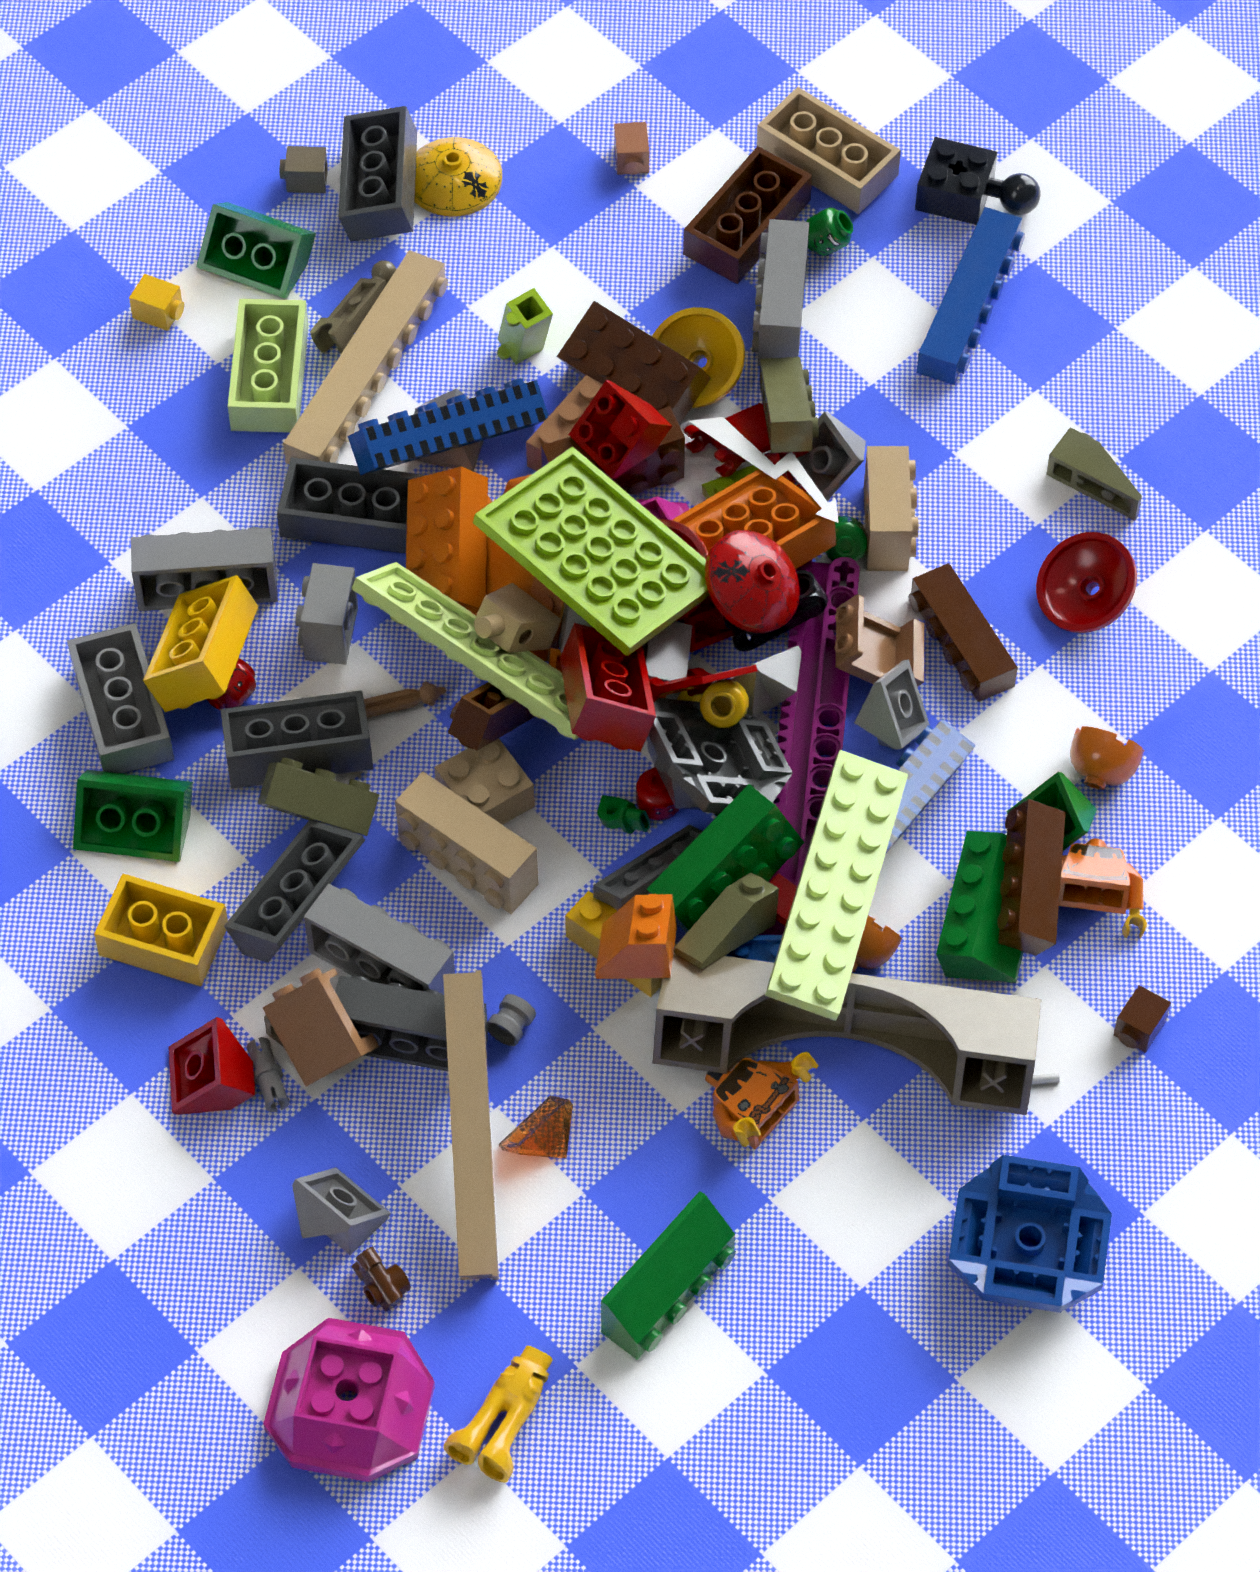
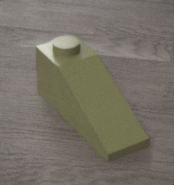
M1070 427L1049 454L1046 475L1135 521L1139 516L1142 495L1100 442L1094 440L1087 433H1081Z
M749 873L727 886L674 948V953L700 969H704L776 924L779 888L753 873Z

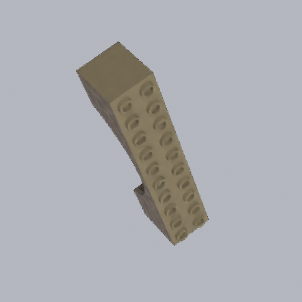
M674 953L671 978L662 979L656 1008L652 1064L727 1074L746 1056L782 1041L806 1037L848 1038L881 1046L917 1064L940 1085L951 1105L1027 1115L1036 1061L1042 999L851 973L840 1014L837 1020L834 1021L765 996L774 966L773 962L723 956L704 969H700Z

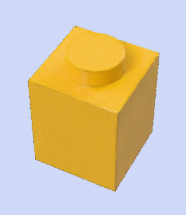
M145 273L129 297L133 319L166 331L170 329L175 320L181 318L185 307L182 301L180 286Z

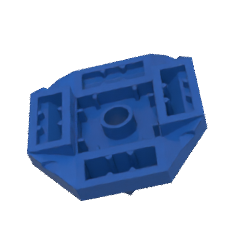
M1002 1155L988 1169L975 1176L958 1191L948 1266L983 1301L1061 1313L1102 1290L1112 1213L1098 1193L1088 1183L1089 1180L1080 1167ZM1031 1239L1038 1245L1028 1247L1022 1244L1021 1240Z

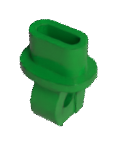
M602 795L597 815L605 827L610 829L621 828L623 832L632 834L635 830L648 832L651 821L645 810L636 808L635 804L627 799Z

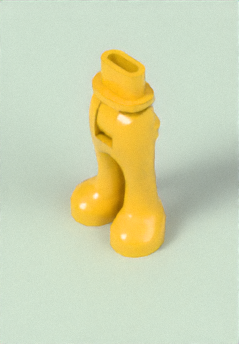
M529 1345L525 1347L520 1357L514 1356L511 1360V1365L495 1381L484 1403L465 1428L451 1433L443 1445L445 1452L452 1459L464 1465H471L478 1456V1466L486 1476L498 1482H508L514 1469L510 1454L511 1445L540 1398L544 1383L549 1378L547 1370L553 1361L552 1357ZM507 1412L500 1426L479 1454L482 1442L485 1440L491 1425L499 1413Z

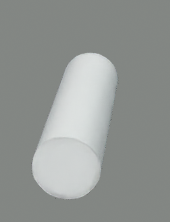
M1059 1073L1033 1075L1032 1084L1060 1082Z

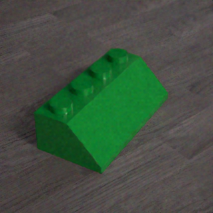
M966 832L936 952L945 977L1017 982L1024 952L998 943L999 928L997 921L1002 903L1000 886L1004 877L1005 865L1003 851L1006 847L1007 835L1003 833Z
M699 1191L601 1300V1333L636 1360L645 1351L650 1353L657 1347L663 1337L662 1331L670 1323L675 1325L680 1321L687 1310L686 1304L694 1295L700 1297L709 1287L712 1281L710 1277L718 1268L725 1269L736 1254L734 1250L735 1233L704 1193Z

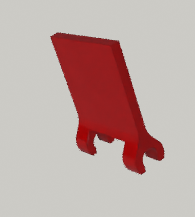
M762 403L753 405L725 418L761 453L770 450ZM689 425L684 429V433L688 437L694 438L693 441L685 444V448L693 454L701 452L708 443H711L718 449L714 453V457L721 463L724 462V464L716 467L715 472L723 478L731 476L746 461L696 426Z
M755 664L711 674L703 668L697 667L688 669L687 677L664 682L658 677L649 678L653 702L655 703L658 698H666L669 694L687 691L689 696L700 695L714 681L753 673L758 670Z

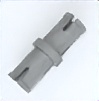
M260 1037L258 1039L262 1049L261 1052L258 1051L255 1039L247 1045V1051L250 1054L255 1069L254 1081L256 1085L261 1087L266 1110L278 1112L274 1098H278L281 1110H284L289 1105V1098L281 1081L283 1072L281 1066L275 1063L270 1040Z

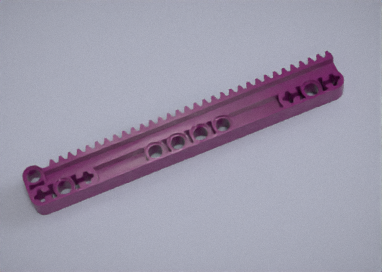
M839 557L831 563L812 562L810 560L796 569V572L806 570L814 575L826 593L828 603L820 615L789 630L787 650L799 646L802 653L797 692L784 700L781 705L777 743L793 774L773 803L805 843L771 877L769 882L780 873L794 885L798 886L818 819L813 816L819 815L827 789L817 786H828L836 756L839 750H843L850 674L835 667L836 609L841 604L858 594L860 577L858 563L848 557ZM840 581H846V586H839ZM823 725H832L834 727H825ZM820 755H829V756H831V757H826V758H825V757H821ZM776 920L774 926L759 935H783L785 926Z

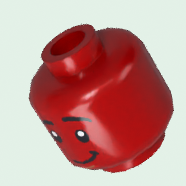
M238 658L226 692L216 699L208 698L207 701L218 710L241 707L255 691V671L248 663Z
M653 767L639 776L636 783L637 807L645 810L649 819L666 820L673 817L679 809L675 808L657 769Z

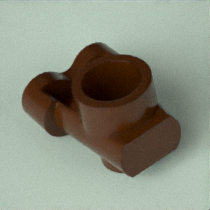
M374 1247L364 1250L355 1258L357 1261L351 1267L360 1281L365 1283L366 1286L363 1288L365 1296L374 1307L381 1305L384 1311L387 1312L401 1302L403 1294L410 1291V1282L405 1272L397 1264H393L385 1269L382 1259Z

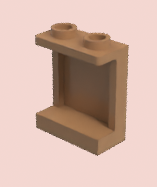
M856 594L836 609V668L874 684V682L901 661L909 659L917 687L924 683L925 623L913 618L903 626L898 627L864 611V597Z
M320 968L311 971L299 978L302 986L294 989L292 983L272 993L275 1001L262 1007L305 1087L379 1047L372 1033L362 1039L360 1038L330 983V979L338 975L335 968L323 974Z

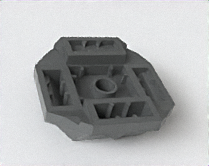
M658 698L655 701L656 718L647 736V747L654 767L657 769L675 808L702 810L703 812L713 813L717 817L748 784L771 802H774L793 774L766 721L753 716L748 719L744 716L736 725L729 728H718L709 724L704 719L700 711V702Z

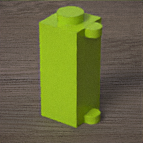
M535 288L507 302L497 338L501 344L497 355L502 360L511 358L515 365L543 350L552 320V311Z

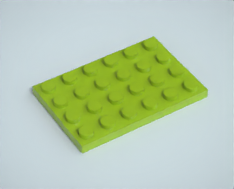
M573 446L478 511L474 516V525L626 656H629L710 596L705 580L706 559Z

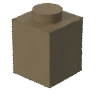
M287 146L286 159H280L279 165L280 179H285L287 192L326 193L328 176L326 147Z

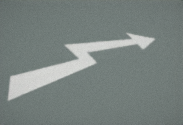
M724 417L688 421L775 480L786 471H789L822 508L815 515L838 523L836 498L828 504L793 452H789L774 465Z

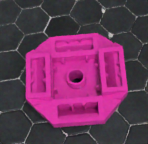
M327 1318L282 1352L263 1423L264 1430L271 1440L274 1441L292 1468L371 1482L388 1474L402 1464L406 1465L418 1459L435 1389V1381L404 1331ZM347 1391L358 1394L356 1398L350 1401L339 1399V1396Z

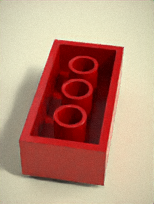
M574 623L560 656L572 734L586 741L597 740L608 743L620 750L631 749L641 752L656 718L643 646L629 656H626L595 628Z

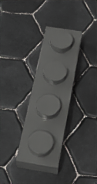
M690 824L594 884L593 897L619 910L635 895H647L649 893L647 888L703 831Z

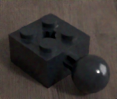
M934 137L917 184L915 210L977 225L988 196L999 198L1001 205L1009 213L1025 215L1033 211L1039 204L1041 190L1038 182L1032 176L1025 173L1012 174L1004 181L995 179L997 151Z

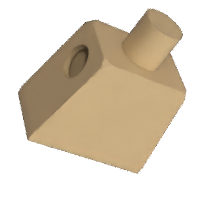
M511 583L485 596L475 618L474 627L479 637L489 638L507 652L536 651L550 648L562 619L517 585Z

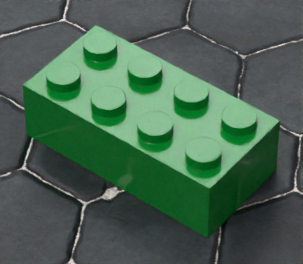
M748 784L647 888V891L650 894H673L676 925L687 933L727 886L749 873H753L769 882L771 877L788 859L795 855L805 842L778 807Z

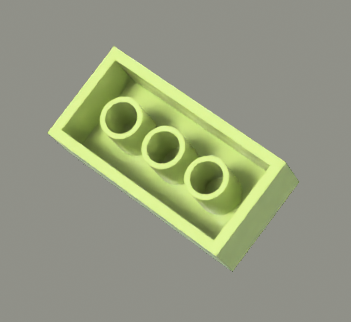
M239 299L227 406L231 431L290 433L300 418L309 328L306 300Z

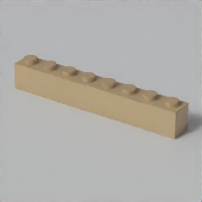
M411 250L407 252L283 442L286 464H289L291 457L336 463L339 450L344 442H349L348 436L354 433L356 423L360 417L364 418L367 415L372 398L376 392L380 393L383 390L390 370L398 367L403 350L407 344L411 345L414 342L419 325L423 320L427 321L430 317L437 297L444 295L448 286V279L445 277V263Z

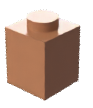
M646 122L614 124V150L617 175L649 173L650 151Z

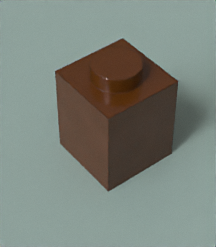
M1138 985L1117 1017L1113 1036L1117 1037L1125 1046L1133 1049L1137 1048L1146 1053L1166 1023L1172 1002Z

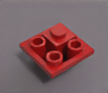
M605 380L568 435L611 478H617L652 455L672 428V425L651 404L610 380Z

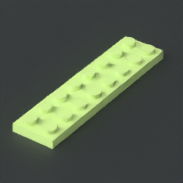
M397 562L355 578L352 590L361 595L365 602L377 606L389 614L390 618L396 623L407 626L417 633L421 640L438 647L445 652L449 659L460 662L469 668L477 678L488 681L500 689L505 697L514 699L528 708L533 716L544 719L556 727L561 735L573 740L579 738L571 732L563 676L560 671L530 651L510 653L489 638L479 637L474 627L475 614L445 594H442V592Z
M839 750L765 996L831 1020H837L908 777L907 773Z

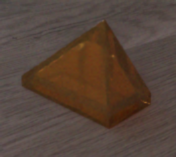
M550 1095L498 1144L503 1151L519 1155L567 1158L573 1104L569 1099Z

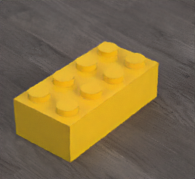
M238 575L178 595L143 679V682L164 712L178 708L186 709L196 702L208 698L216 699L226 692L259 607Z

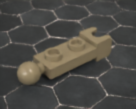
M381 260L375 263L371 270L372 278H360L329 317L320 318L311 329L312 340L322 353L327 352L334 344H337L338 351L342 354L396 271V267L392 262Z

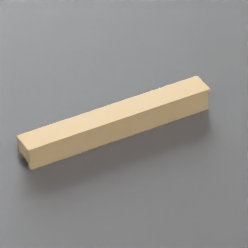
M475 970L476 972L443 974L460 1280L487 1278L499 1280L483 977L481 970Z

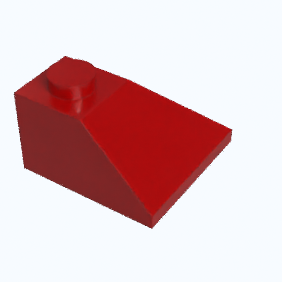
M215 1017L168 1046L173 1114L182 1115L231 1110L255 1096L253 1061L223 1019Z

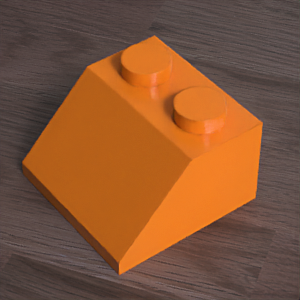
M673 894L635 895L602 924L595 970L596 979L671 978L677 931Z

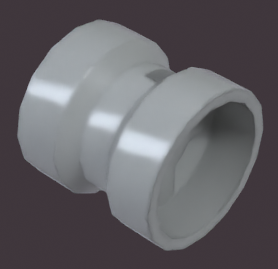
M507 994L499 1004V1013L493 1014L487 1021L488 1032L499 1042L508 1046H516L523 1036V1028L529 1026L535 1019L536 1011L521 997Z

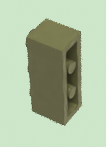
M282 758L281 763H269L258 805L306 820L311 819L359 835H368L380 795L369 791L370 784L350 779L349 784L336 781L337 774L318 768H316L315 774L302 770L303 763L288 758Z

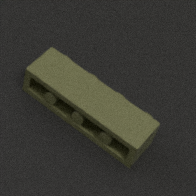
M800 357L760 359V392L771 453L812 451V438L819 437L818 417H816L815 401H812V386L809 385L808 369H802Z

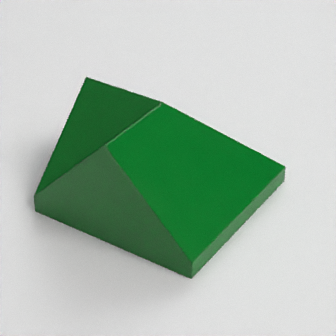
M1057 772L1006 812L1008 814L1010 810L1027 799L1064 811V851L1089 831L1097 808L1062 772Z

